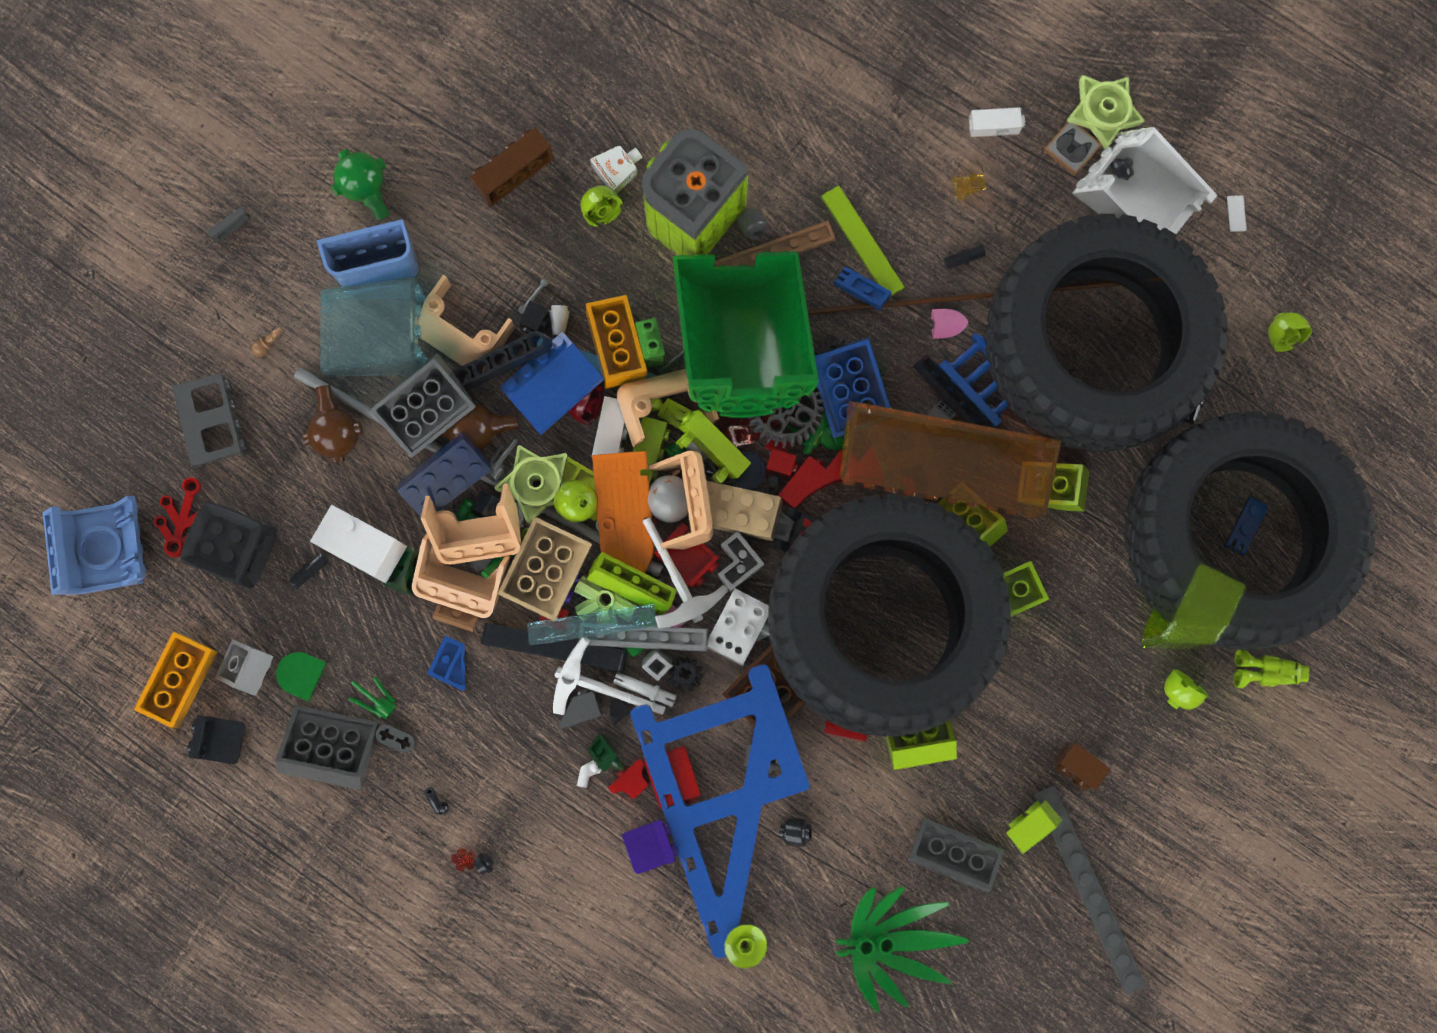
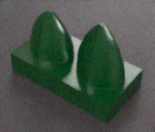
M600 733L587 749L597 767L604 772L608 768L625 770L623 763L617 757L618 754L607 737Z

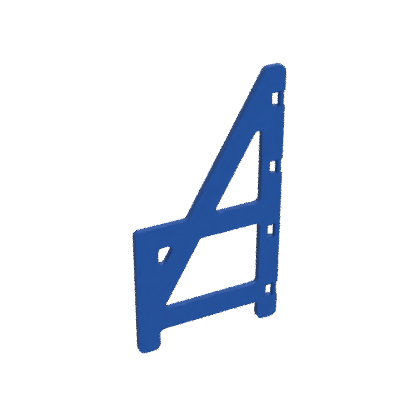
M765 664L750 669L748 674L753 688L750 692L661 722L655 720L651 707L646 704L633 708L630 713L711 951L716 958L726 957L724 949L725 940L728 934L739 926L762 806L806 791L810 787L770 668ZM748 715H755L756 724L743 788L689 806L685 805L665 749V744ZM649 730L653 741L646 744L642 731ZM773 759L779 762L782 774L776 777L769 776L770 762ZM671 793L675 804L668 807L664 795ZM730 815H735L737 823L724 891L721 896H718L714 891L694 833V828ZM693 857L696 868L690 871L686 858ZM715 920L719 932L712 934L708 922Z

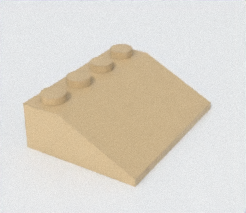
M534 517L520 546V550L516 554L497 594L555 621L592 544Z

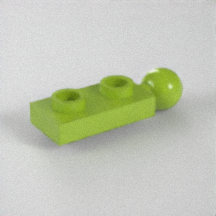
M661 398L650 400L651 411L659 410L658 418L680 429L678 426L683 422L681 418L688 411H691L667 398L664 404Z

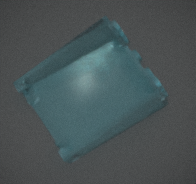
M415 277L321 290L320 372L325 377L410 375L428 360L424 351L421 350V346L418 345V338H421L422 335L421 325H418V317H421V309L427 295H425L424 289H421V284H418Z

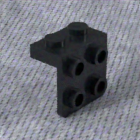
M197 715V719H194L192 723L193 738L187 746L188 758L204 759L232 765L237 764L245 724L233 720Z

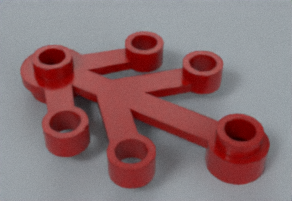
M193 477L186 478L182 483V489L186 494L180 515L174 507V499L165 495L160 499V505L166 509L176 527L174 535L168 528L169 522L166 517L157 516L154 519V525L160 529L166 540L164 551L172 558L181 556L187 537H183L184 531L192 526L197 515L195 513L189 517L194 496L201 490V483ZM195 483L196 488L191 491L190 485ZM165 499H170V504L165 506ZM160 519H164L162 526L158 525ZM174 544H178L179 546L177 551H173L172 549Z

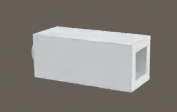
M1021 107L972 110L969 116L970 137L1019 134L1022 127L1025 126L1024 114L1021 115Z

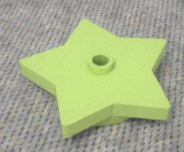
M1081 76L1079 79L1081 103L1069 116L1068 122L1091 129L1105 149L1111 144L1119 130L1139 126L1144 122L1143 117L1132 105L1129 95L1128 77L1113 82H1099L1087 76Z
M518 445L514 470L494 488L502 493L503 484L508 483L514 500L518 501L526 522L531 524L534 517H538L547 507L554 506V496L564 483L562 480L568 456L564 453L539 457ZM534 481H540L541 485L539 487H534Z

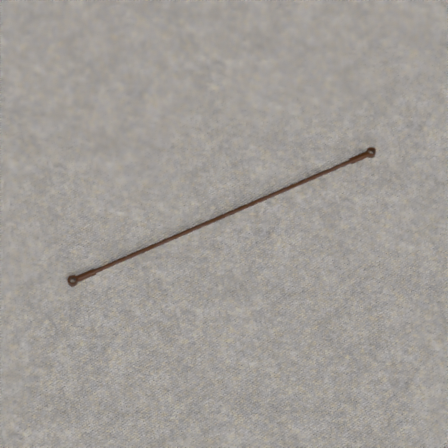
M1160 277L1147 279V281H1161V280H1162ZM1110 281L1060 286L1052 292L1121 285ZM995 292L886 302L883 308L993 298ZM868 304L807 309L808 315L874 309V307Z

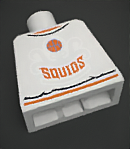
M617 146L590 159V162L605 186L612 188L618 194L637 175V168L634 163L642 159V156L636 148L626 154L621 146Z

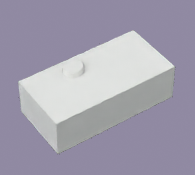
M333 505L330 506L310 540L315 545L384 583L388 581L407 548L406 545Z

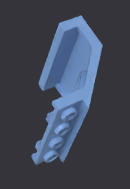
M126 496L114 504L82 510L60 511V507H50L43 512L52 595L87 594L143 583L146 567L143 564V545L140 541L141 526L138 523V505L135 496Z

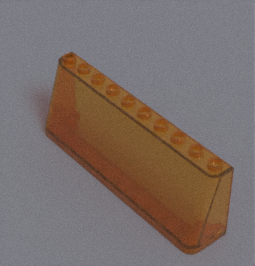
M849 401L839 478L843 479V484L855 486L856 482L864 483L863 487L876 489V486H882L884 491L896 493L897 489L904 490V494L917 497V493L925 494V498L931 500L943 497L945 502L958 504V500L965 501V505L978 508V504L986 505L985 509L998 511V508L1006 509L1005 513L1018 515L1019 511L1026 512V517L1038 519L1039 515L1046 516L1061 441Z

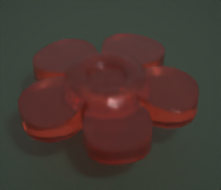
M461 848L458 849L457 854L451 856V862L456 864L455 868L458 871H463L465 867L468 870H472L475 866L473 861L476 856L473 852L467 853L466 849Z

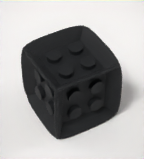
M206 501L198 511L182 548L180 560L186 565L252 589L260 578L276 538V529L268 524L260 523L247 515Z

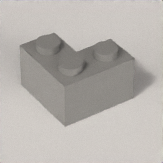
M738 531L721 544V548L732 560V563L718 573V578L731 593L762 569L764 563Z

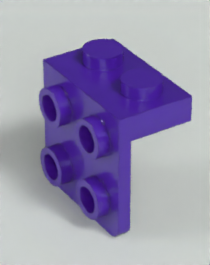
M662 819L630 830L622 835L636 874L676 861L675 856L678 855L675 844H670L668 835L671 833L667 822L663 823Z

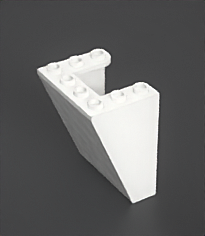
M1154 127L1118 133L1113 139V144L1102 152L1101 159L1089 168L1088 175L1077 183V188L1073 192L1078 199L1098 214L1115 213L1117 218H1120L1122 214L1136 216L1138 222L1146 219L1158 224L1157 228L1159 230L1165 227L1177 234L1193 212L1202 209L1200 205L1203 204L1204 200L1212 203L1217 197V194ZM1128 157L1133 161L1134 175L1127 181L1118 179L1112 173L1110 164L1117 158L1126 159Z

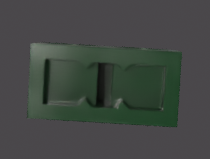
M407 547L386 583L383 582V585L393 591L413 596L412 583L419 551Z

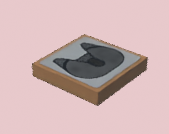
M1067 122L1044 148V151L1075 176L1102 144L1079 125Z

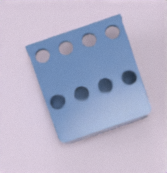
M403 219L317 240L325 269L343 289L350 293L411 279L419 271L414 244Z

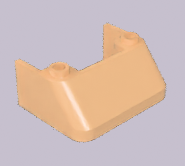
M443 275L425 299L415 331L420 339L463 366L502 347L515 330L513 321L508 318L497 335L490 330H481L472 339L440 318L445 309L442 298L451 287L448 278ZM487 365L483 367L482 373L486 371Z
M686 369L626 383L618 389L617 400L633 447H637L645 438L639 418H643L650 413L652 408L650 400L688 391ZM699 408L712 424L719 419L717 411L707 412Z
M686 451L649 466V470L668 473L682 469L692 533L661 543V548L684 550L708 542L713 536V522L704 465L699 452Z
M508 483L503 484L501 500L496 506V516L458 521L455 514L450 511H436L430 496L425 497L421 521L435 553L442 563L450 565L509 556L518 553L520 550L521 538L518 509Z
M426 534L421 542L412 591L417 597L481 618H487L494 611L500 595L497 593L509 570L512 555L505 556L500 566L488 578L445 565L439 561Z

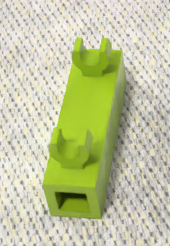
M700 410L688 411L681 418L683 422L678 427L685 434L677 440L676 444L682 449L683 447L687 448L693 441L720 468L711 477L715 483H722L727 477L729 479L739 478L751 464Z

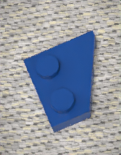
M445 636L427 675L464 691L465 644Z

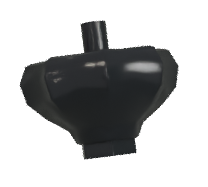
M1128 157L1126 159L1117 158L1110 164L1112 173L1118 179L1127 181L1134 175L1133 161Z

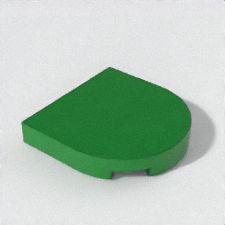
M302 652L288 654L278 664L276 670L278 684L287 693L310 702L327 662Z

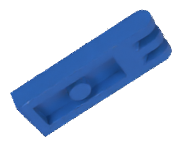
M844 267L842 273L837 276L838 279H835L833 282L836 287L879 311L891 297V291L848 267Z
M1248 497L1224 547L1229 548L1232 542H1234L1235 545L1232 551L1236 552L1242 546L1240 555L1244 556L1268 506L1252 497Z

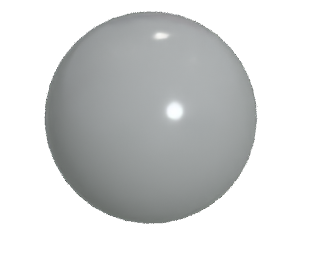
M666 475L659 477L650 485L648 505L656 519L672 523L680 521L688 515L684 480L682 478Z

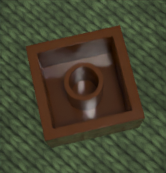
M1076 742L1067 743L1052 763L1057 767L1055 770L1064 777H1071L1074 780L1073 784L1082 791L1096 790L1111 770Z

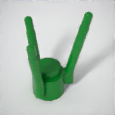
M373 677V680L386 699L382 697L378 700L361 685L352 681L351 684L375 703L374 707L376 709L353 697H349V701L384 719H387L397 706L393 704L396 700L389 695L377 677Z

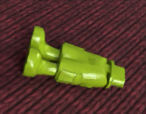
M1237 649L1235 652L1234 660L1237 667L1260 668V672L1243 669L1236 670L1233 678L1236 688H1244L1253 681H1258L1261 686L1273 687L1277 685L1299 684L1309 680V666L1301 665L1300 662L1280 659L1277 656L1266 654L1256 658L1251 656L1247 650Z

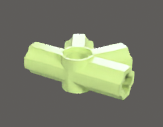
M585 575L581 577L574 591L587 598V600L575 606L576 613L583 623L596 615L598 624L617 625L616 615L627 622L632 620L639 607L638 605L587 580ZM603 593H607L610 595V604H606L603 602Z

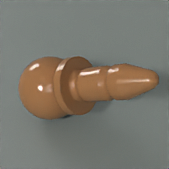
M279 327L273 330L267 337H261L259 341L254 342L252 345L253 354L257 357L265 356L268 350L273 347L272 343L280 336L283 329Z

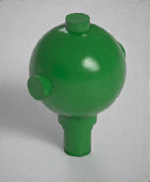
M348 148L337 154L340 160L334 168V184L330 186L333 193L337 197L342 195L348 200L363 202L364 206L373 212L378 222L391 215L383 203V195L380 192L384 180L383 170L386 169L384 161L380 157L375 159L364 152L350 153Z

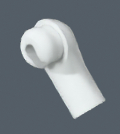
M594 760L580 768L577 786L587 788L589 777L602 771L597 767Z

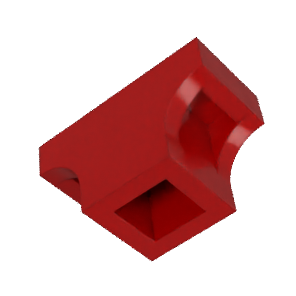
M639 758L630 768L625 766V770H620L616 774L619 778L608 789L613 794L620 791L625 792L634 800L649 786L643 777L645 763Z

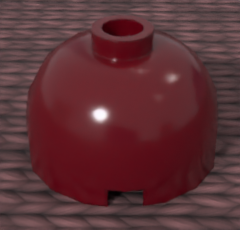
M597 385L568 411L570 416L581 424L591 425L590 421L593 418L597 419L601 413L604 401L601 391L605 392L604 388Z

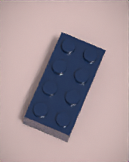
M462 432L398 482L397 492L421 517L426 496H430L436 511L441 510L491 470L490 462L467 435Z

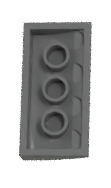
M923 818L907 861L988 893L992 890L1004 850Z

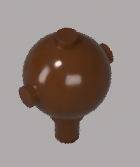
M331 385L316 387L319 401L318 406H316L318 413L311 419L307 433H303V441L305 445H310L319 455L332 458V463L345 461L344 456L355 447L358 434L363 433V427L360 421L355 422L351 415L338 408V403H335V399H333Z
M474 403L476 407L442 433L441 437H447L450 442L460 433L464 432L481 451L491 443L494 435H500L501 432L506 430L519 429L517 414L508 416L491 414L484 406Z

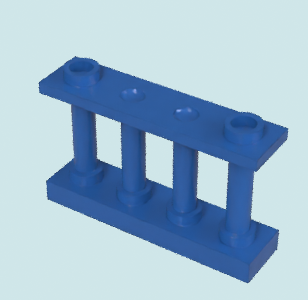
M975 333L970 339L974 343L953 363H948L944 360L938 367L992 426L996 428L1002 422L1000 414L1008 408L1009 404L1004 400L995 409H991L986 404V399L997 390L998 384L995 381L992 382L981 393H976L971 388L972 384L991 366L989 361L986 360L967 378H962L957 373L958 368L977 351L980 350L986 356L985 346L988 345L986 339L982 335L979 336Z

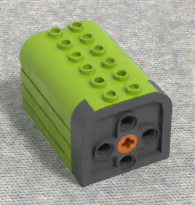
M686 129L677 133L670 142L666 141L662 145L661 153L658 157H653L646 166L647 170L642 178L646 225L649 233L656 240L661 241L669 250L674 251L677 256L708 255L746 208L749 167L703 132L696 129Z

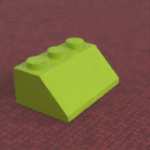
M949 720L919 733L903 736H886L894 770L957 759L956 739Z

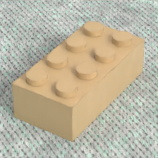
M706 481L713 529L731 533L738 531L744 536L774 541L783 504L781 497Z

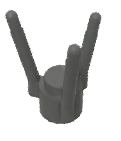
M517 439L513 440L498 461L496 459L503 445L500 444L490 460L491 470L485 474L492 482L502 481L514 470L513 467L504 473L506 468L502 462L518 442Z

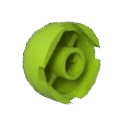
M599 185L590 188L581 199V212L589 225L597 227V223L603 221L606 225L616 219L621 213L622 209L620 206L621 204L623 205V202L612 188Z
M1280 313L1274 317L1268 328V339L1277 352L1294 349L1291 345L1297 342L1301 345L1312 334L1309 322L1298 313Z
M570 480L563 483L554 496V507L557 514L569 522L588 520L597 508L598 498L595 490L589 484L579 480Z
M1177 669L1170 673L1164 684L1165 694L1169 698L1167 702L1175 709L1179 707L1185 710L1195 709L1204 702L1208 694L1200 685L1197 687L1193 683V679Z

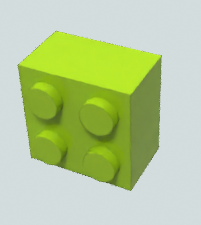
M1031 561L1004 573L1003 579L1007 582L1010 595L1011 617L1049 600Z
M1046 800L1042 803L1039 801L1035 802L1025 811L1026 816L1020 814L1008 825L1010 829L1007 831V835L1023 854L1057 828L1062 821Z

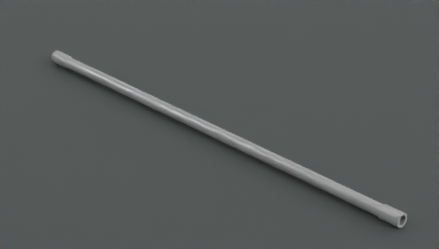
M298 368L295 372L294 378L309 387L316 389L318 386L329 385L302 368ZM330 386L333 399L381 424L369 411L370 406ZM433 441L425 447L426 450L434 454L443 448V446ZM485 475L480 478L494 487L501 482L498 480L494 483ZM552 506L547 507L542 512L600 544L599 532L581 522H569L563 519ZM652 560L647 572L658 577L664 566Z

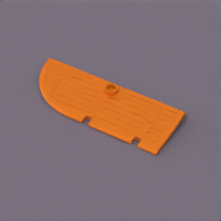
M636 451L592 455L595 493L598 498L597 516L601 553L603 552L646 573L654 553V542L649 533H647L648 531L643 523L645 518H652V512L648 505L650 491L649 475L641 476L640 471L648 469L647 452Z

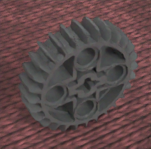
M813 391L807 396L811 408L801 403L788 408L784 413H782L783 406L776 408L774 413L769 414L770 417L766 425L760 416L747 417V419H753L749 425H756L754 433L761 431L760 439L765 436L768 437L767 444L774 440L775 447H777L779 442H782L783 448H785L787 442H790L791 447H794L795 440L801 445L803 442L802 437L808 441L810 438L809 433L814 435L816 433L814 428L818 429L820 427L818 421L823 419V415L820 414L824 411V407H820L823 404V399H817L820 396V392L814 393ZM806 415L809 421L802 422L799 416ZM776 423L780 425L781 429L773 430L770 425ZM788 424L799 429L795 433L783 434Z

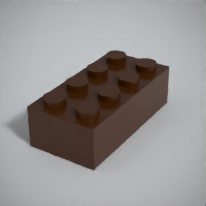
M536 127L525 131L518 141L509 143L502 153L493 155L486 165L478 167L472 172L470 180L475 191L486 205L491 208L554 160L551 146Z

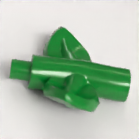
M825 409L823 413H820L823 415L822 421H818L820 427L818 429L814 428L816 433L814 435L809 433V440H804L803 442L805 445L803 453L806 455H811L812 450L817 449L819 443L830 450H841L843 448V437L833 438ZM806 415L799 416L802 422L809 421ZM788 424L789 429L793 433L799 431V429Z

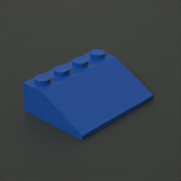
M561 332L552 340V348L549 352L527 362L503 383L500 388L542 435L599 385L604 378L571 340Z
M870 337L815 355L819 380L817 388L821 399H823L822 403L833 438L894 419L893 410Z

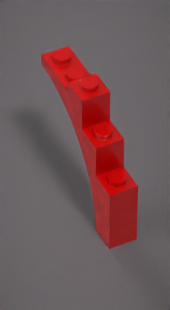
M871 446L859 462L856 461V456L851 452L841 450L826 469L823 467L825 464L817 457L813 459L809 456L778 496L781 497L783 503L789 508L796 509L806 498L818 490L835 483L849 480H867L886 485V482L883 480L879 462H877L873 446ZM899 474L907 493L918 490L913 479L908 476L905 478Z

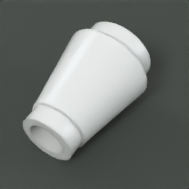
M551 306L549 314L553 331L552 335H559L561 332L565 334L570 313L568 306Z

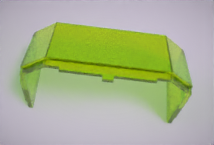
M1200 564L1171 624L1163 619L1159 612H1156L1154 609L1152 610L1143 630L1141 644L1144 645L1143 648L1190 650L1215 643L1228 626L1244 592L1245 585L1208 566Z

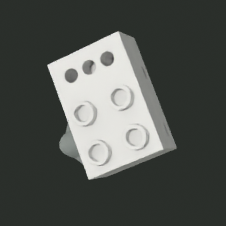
M734 589L708 638L707 648L743 666L754 643L769 636V606Z

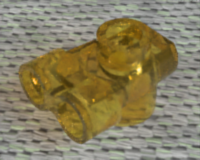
M972 173L968 177L961 178V175L952 177L957 201L967 199L966 196L987 189L983 174ZM977 182L979 186L971 187V184Z

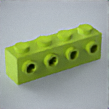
M603 552L593 561L586 578L659 616L671 608L677 589Z

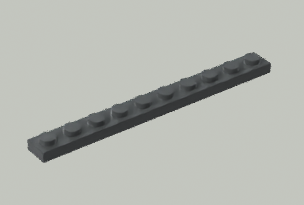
M1052 785L1034 793L1036 801L1042 803L1046 800L1062 819L1061 823L1051 834L1124 994L1128 995L1146 987L1055 786Z

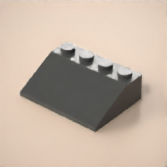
M436 353L376 401L369 411L412 458L473 410L476 405L449 366Z
M295 705L275 760L277 772L362 790L371 759L378 722Z

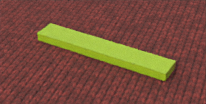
M840 186L821 196L822 200L874 281L891 291V297L905 288Z

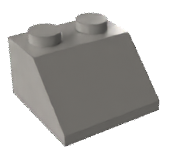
M232 639L215 678L235 689L256 696L258 690L262 687L264 676L271 666L273 656Z

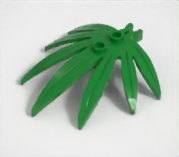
M901 886L891 891L874 906L870 913L876 889L871 887L859 901L852 918L851 937L846 940L836 938L837 944H845L851 947L836 950V955L845 957L848 954H852V966L857 984L864 998L876 1013H879L878 1000L867 971L891 998L908 1008V1003L891 978L876 964L877 961L917 978L944 984L952 983L944 975L920 962L891 953L893 951H922L968 943V939L932 930L888 932L949 905L948 902H932L910 907L893 914L875 926L905 888Z

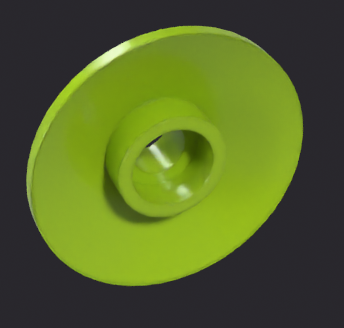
M744 924L737 926L728 934L725 940L724 949L726 957L733 965L739 968H751L757 965L764 958L767 950L765 935L759 928L753 925ZM743 941H746V942H747L746 947L741 948V947H740L741 943H742Z

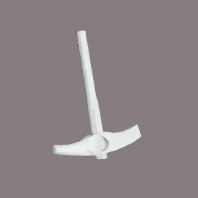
M651 518L643 520L648 531L647 533H649L683 601L672 613L655 616L658 627L668 628L689 620H693L694 623L702 620L701 614L712 608L728 592L727 587L722 585L709 595L692 597L667 548H661L660 544L663 541Z
M583 637L565 661L563 668L558 667L555 677L559 679L553 702V713L565 714L567 699L576 685L626 701L628 704L631 703L637 706L646 704L651 707L653 712L662 715L664 713L665 706L580 675L581 659L586 647L590 643V640L586 637Z

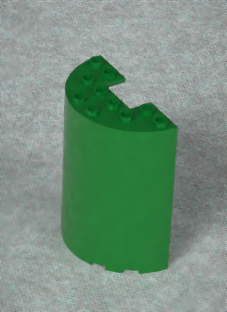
M766 251L756 253L754 265H720L714 267L715 254L673 256L672 261L688 392L691 400L699 404V408L707 412L718 411L720 416L757 417L772 414L774 409L782 406L786 409L800 403L799 398L804 395L809 396L814 391L819 380L798 251Z

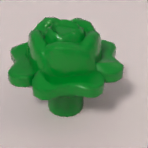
M670 443L665 448L669 458L687 451L684 447L681 449L677 444Z

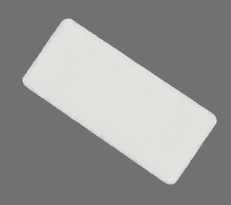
M1228 196L1230 231H1246L1243 196Z

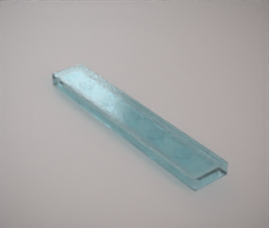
M649 604L558 618L555 621L545 620L527 623L529 644L531 646L657 626L655 605Z

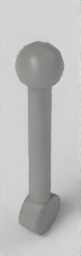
M541 280L540 286L525 305L519 307L518 311L520 314H523L529 301H533L543 287L548 286V280Z

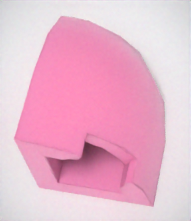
M932 309L931 319L935 323L934 329H932L933 339L954 337L960 334L968 324V320L960 312L951 309Z

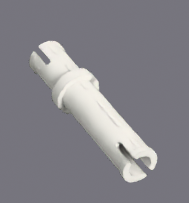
M617 672L615 676L619 679H614L613 681L614 685L646 696L652 702L655 700L671 708L677 698L676 694L664 691L658 685L654 687L620 672Z

